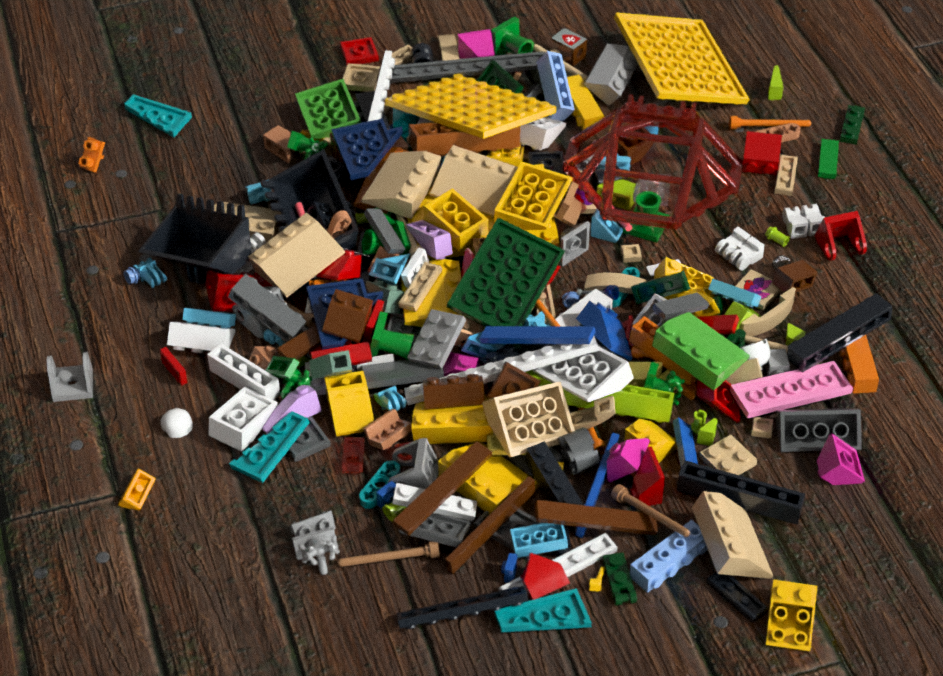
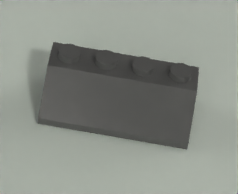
M861 409L776 410V430L780 452L822 451L830 434H834L855 450H862Z

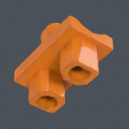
M88 137L84 141L83 156L79 159V167L97 172L100 159L104 158L102 152L105 142Z

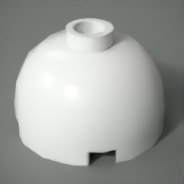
M767 339L740 348L750 355L748 360L758 358L760 368L763 370L762 365L767 363L770 358V348Z

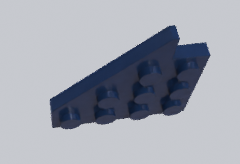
M383 119L331 129L333 139L350 180L368 177L403 134L402 127L387 130Z
M363 279L307 286L306 291L321 349L341 347L348 341L347 339L322 332L329 304L336 289L373 300L372 311L378 299L382 300L383 291L367 293Z

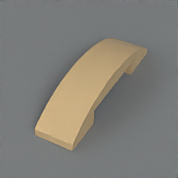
M438 35L442 61L459 59L455 35Z
M596 273L587 275L584 291H593L595 289L603 291V289L609 288L611 291L633 294L631 286L647 280L621 273Z
M792 287L780 295L779 305L762 317H758L756 314L748 317L741 322L740 329L744 330L748 336H756L776 327L791 311L796 289Z
M610 396L595 400L594 407L570 413L574 430L592 428L615 414L614 397Z

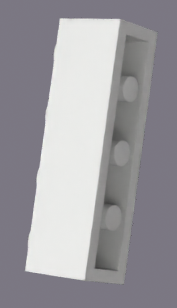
M595 289L591 293H587L579 302L574 303L567 311L562 312L555 320L560 326L582 325L576 318L589 300L595 304L600 302L607 310L608 308L612 309L613 300Z
M219 344L207 354L210 371L240 390L247 387L272 400H275L280 395L278 378L223 344Z

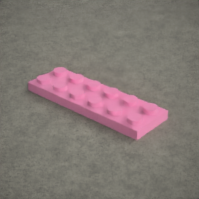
M835 361L815 365L803 373L797 369L733 384L730 386L729 391L745 416L751 418L776 412V410H785L851 394L853 387Z

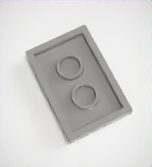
M431 309L407 357L408 360L442 369L466 322L464 316Z

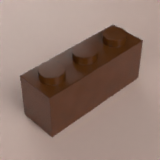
M468 374L467 377L451 375L444 379L429 377L427 380H423L425 409L483 405L482 402L485 401L482 375Z

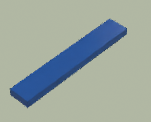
M486 326L480 336V341L483 344H590L596 331L594 326Z
M613 433L610 436L585 506L595 507L607 475V459L610 455V449L614 444L618 443L619 434ZM577 527L575 535L583 538L586 528Z

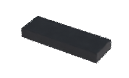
M716 571L707 578L706 583L752 624L768 612V607L733 576L717 574Z

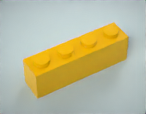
M581 76L567 77L575 109L571 115L575 116L577 125L582 128L584 133L603 129L604 115L590 91L584 85Z

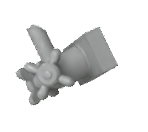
M333 527L292 538L297 560L302 559V563L310 561L312 565L318 563L319 572L322 575L327 574L325 553L330 552V560H334L335 554L340 552Z

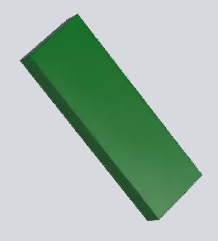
M821 140L818 177L836 179L838 140Z

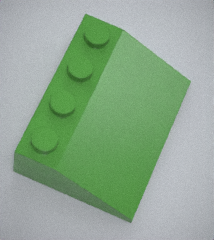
M344 79L295 93L312 138H330L331 129L361 123Z
M690 312L666 321L656 330L652 344L654 348L712 390L721 385L750 358L749 354Z

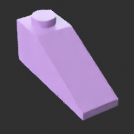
M424 220L406 224L409 232L420 246L425 249L427 255L441 260L453 254L449 232Z
M301 385L296 390L290 392L274 409L262 430L269 434L273 430L272 427L291 411L306 418L321 412L316 390L309 385Z

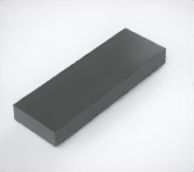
M366 209L364 215L388 254H403L405 247L382 210Z
M697 292L654 303L652 309L663 320L687 312L693 313L708 309L709 303Z

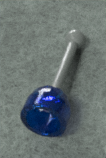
M608 285L604 291H600L612 300H617L619 297L617 285ZM577 289V290H576V293H577V295H579V296H581L582 294H587V293H591V292H592V291H582L581 289Z

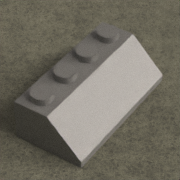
M615 44L605 45L584 83L588 89L608 106L622 95L638 65L630 47Z

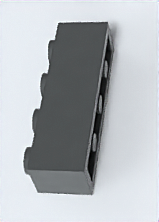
M247 274L236 283L228 298L285 342L295 338L306 323L301 314L294 312L284 301L277 299L269 289L263 288L255 278L249 277Z

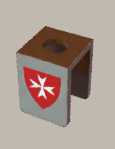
M566 28L552 37V41L561 45L555 50L560 52L563 61L569 65L575 66L586 57V38Z

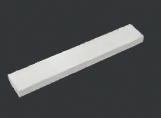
M604 533L553 559V561L561 563L567 577L602 560L603 555L617 552V546ZM518 577L499 587V591L524 586L523 579Z

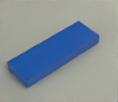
M678 417L673 420L680 467L682 468L684 460L697 464L698 461L691 425Z

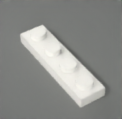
M396 483L392 504L407 507L425 489ZM451 495L433 513L474 522L477 501Z

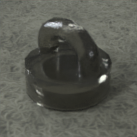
M778 255L773 259L771 265L774 271H776L779 267L791 264V260L787 256Z

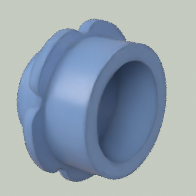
M128 267V270L124 271V277L128 284L138 283L140 275L137 269Z
M573 291L567 292L562 296V303L569 309L574 303L580 301V296Z

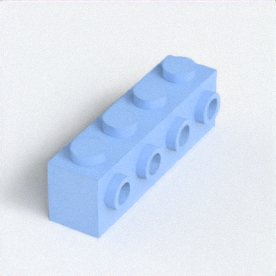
M547 51L537 61V67L545 101L556 106V113L549 115V118L564 121L575 110L565 67L560 53Z
M693 520L684 525L690 531L688 537L674 532L631 564V579L647 593L653 588H658L669 576L673 577L681 567L689 565L696 556L702 555L707 551L708 548L701 530Z

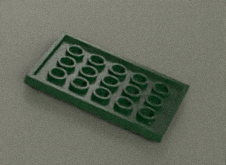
M497 218L446 307L485 327L524 326L526 318L531 314L561 261L565 250L503 219Z

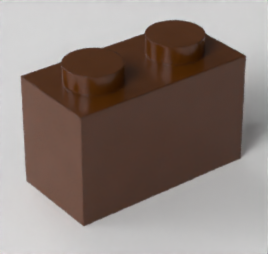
M800 260L777 268L772 284L784 293L794 287L796 293L812 287L818 272L806 262Z

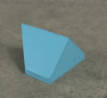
M599 205L592 216L591 236L616 243L623 229Z
M410 254L383 259L376 258L369 275L385 281L387 284L396 285Z

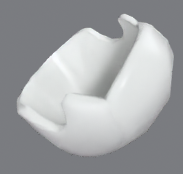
M174 408L168 410L161 418V427L170 438L183 437L192 430L193 423L186 410Z

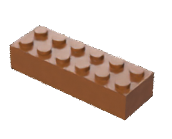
M436 122L410 124L409 145L413 151H427L439 156H446L453 145L475 153L483 150L491 152L498 149L513 150L515 147H520V126L482 139Z

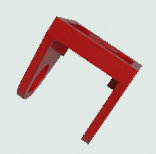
M858 211L823 218L814 235L818 245L829 261L836 259V248L833 238L847 235L858 254H865L867 251V243ZM859 238H860L861 243H862V249H861V247H860V245H859Z
M209 270L206 276V289L212 310L233 312L232 306L236 303L228 298L231 289L245 274L255 278L254 275L243 271L240 275L220 274Z

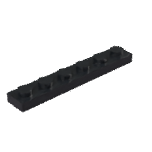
M524 586L398 612L396 614L399 628L412 629L422 623L434 624L438 620L446 618L453 620L464 614L476 615L483 610L495 611L506 605L518 606L528 601Z

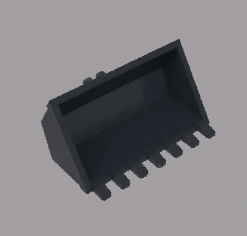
M324 149L269 180L261 181L263 188H269L273 191L266 192V198L277 201V203L269 205L271 210L281 212V214L274 216L275 221L286 224V226L279 227L280 232L299 218L295 208L296 203H302L305 213L313 202L326 203L330 205L333 214L343 210L349 214L351 223L347 232L334 238V240L344 249L356 250L359 229L353 218L355 217V212L351 209V203L346 201Z
M177 194L176 205L138 252L162 260L185 264L188 280L193 283L203 284L206 282V269L233 274L250 260L248 256L252 252L249 217L245 216L244 205H238L237 215H235L233 203L227 204V212L225 213L223 201L217 202L215 211L212 199L207 200L206 209H204V200L199 197L196 200L195 208L193 196H187L185 206L183 194Z

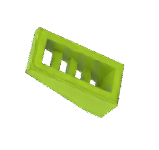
M778 65L774 66L768 93L769 100L782 99L783 83Z

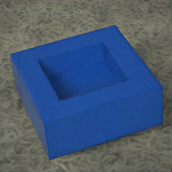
M393 481L376 492L377 505L381 509L384 505H389L393 502L396 486Z
M509 553L507 561H503L501 573L504 574L505 583L514 580L518 565V554Z

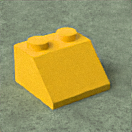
M638 419L625 429V441L648 438L650 440L648 447L652 446L659 463L677 449L676 439L652 421Z

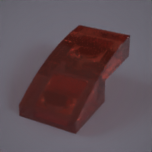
M344 437L342 473H363L364 437Z

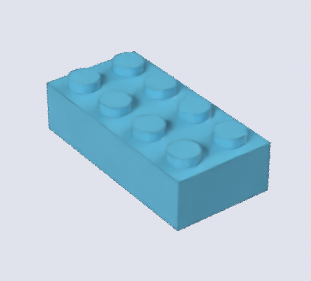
M713 278L708 289L712 291V294L751 308L754 306L758 307L762 297Z
M184 308L183 320H186V323L198 322L199 325L209 324V326L214 327L221 325V328H231V326H235L236 314Z
M540 523L510 529L514 552L518 554V558L528 556L529 553L540 554L568 548L564 525Z

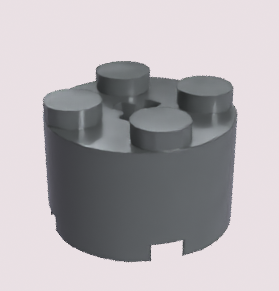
M579 428L558 437V442L562 448L560 454L563 456L564 462L568 460V467L572 475L600 464L598 451L594 450L593 438L586 428Z

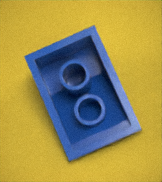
M589 300L576 320L583 326H594L596 331L594 336L609 350L631 361L633 357L622 322L616 318L618 314L610 308L607 310L600 302L595 304Z

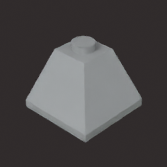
M588 221L576 224L574 227H570L561 233L560 248L565 250L560 261L562 267L589 249L590 223Z

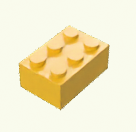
M453 188L424 205V221L449 232L451 245L459 252L472 245L473 238H481L488 235V218Z

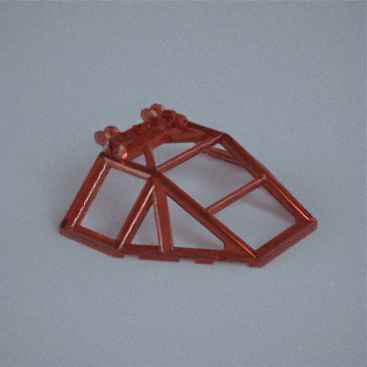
M629 94L628 102L622 107L616 108L570 139L563 161L562 169L564 172H568L569 176L573 177L572 181L579 185L578 189L585 193V198L589 203H593L599 210L603 220L677 230L682 227L683 222L693 216L698 217L702 215L705 209H712L727 200L730 194L735 195L739 192L743 161L715 130L699 116L696 111V103H692L691 109L686 108L684 101L681 102L680 109L673 106L663 107L656 104H643L644 96H640L639 101L636 102L633 95ZM623 122L633 123L626 126H622ZM611 124L609 133L578 152L581 143ZM647 126L663 127L679 137L634 132V130ZM683 130L693 131L692 136L689 135L688 133H686V132L683 131ZM703 134L732 164L730 175L702 146ZM619 137L690 146L683 176L674 177L616 169ZM593 155L582 173H580L575 166ZM606 155L601 198L590 185L588 179ZM697 166L707 198L686 209ZM709 169L726 185L717 192ZM615 176L679 184L680 187L672 217L612 209Z

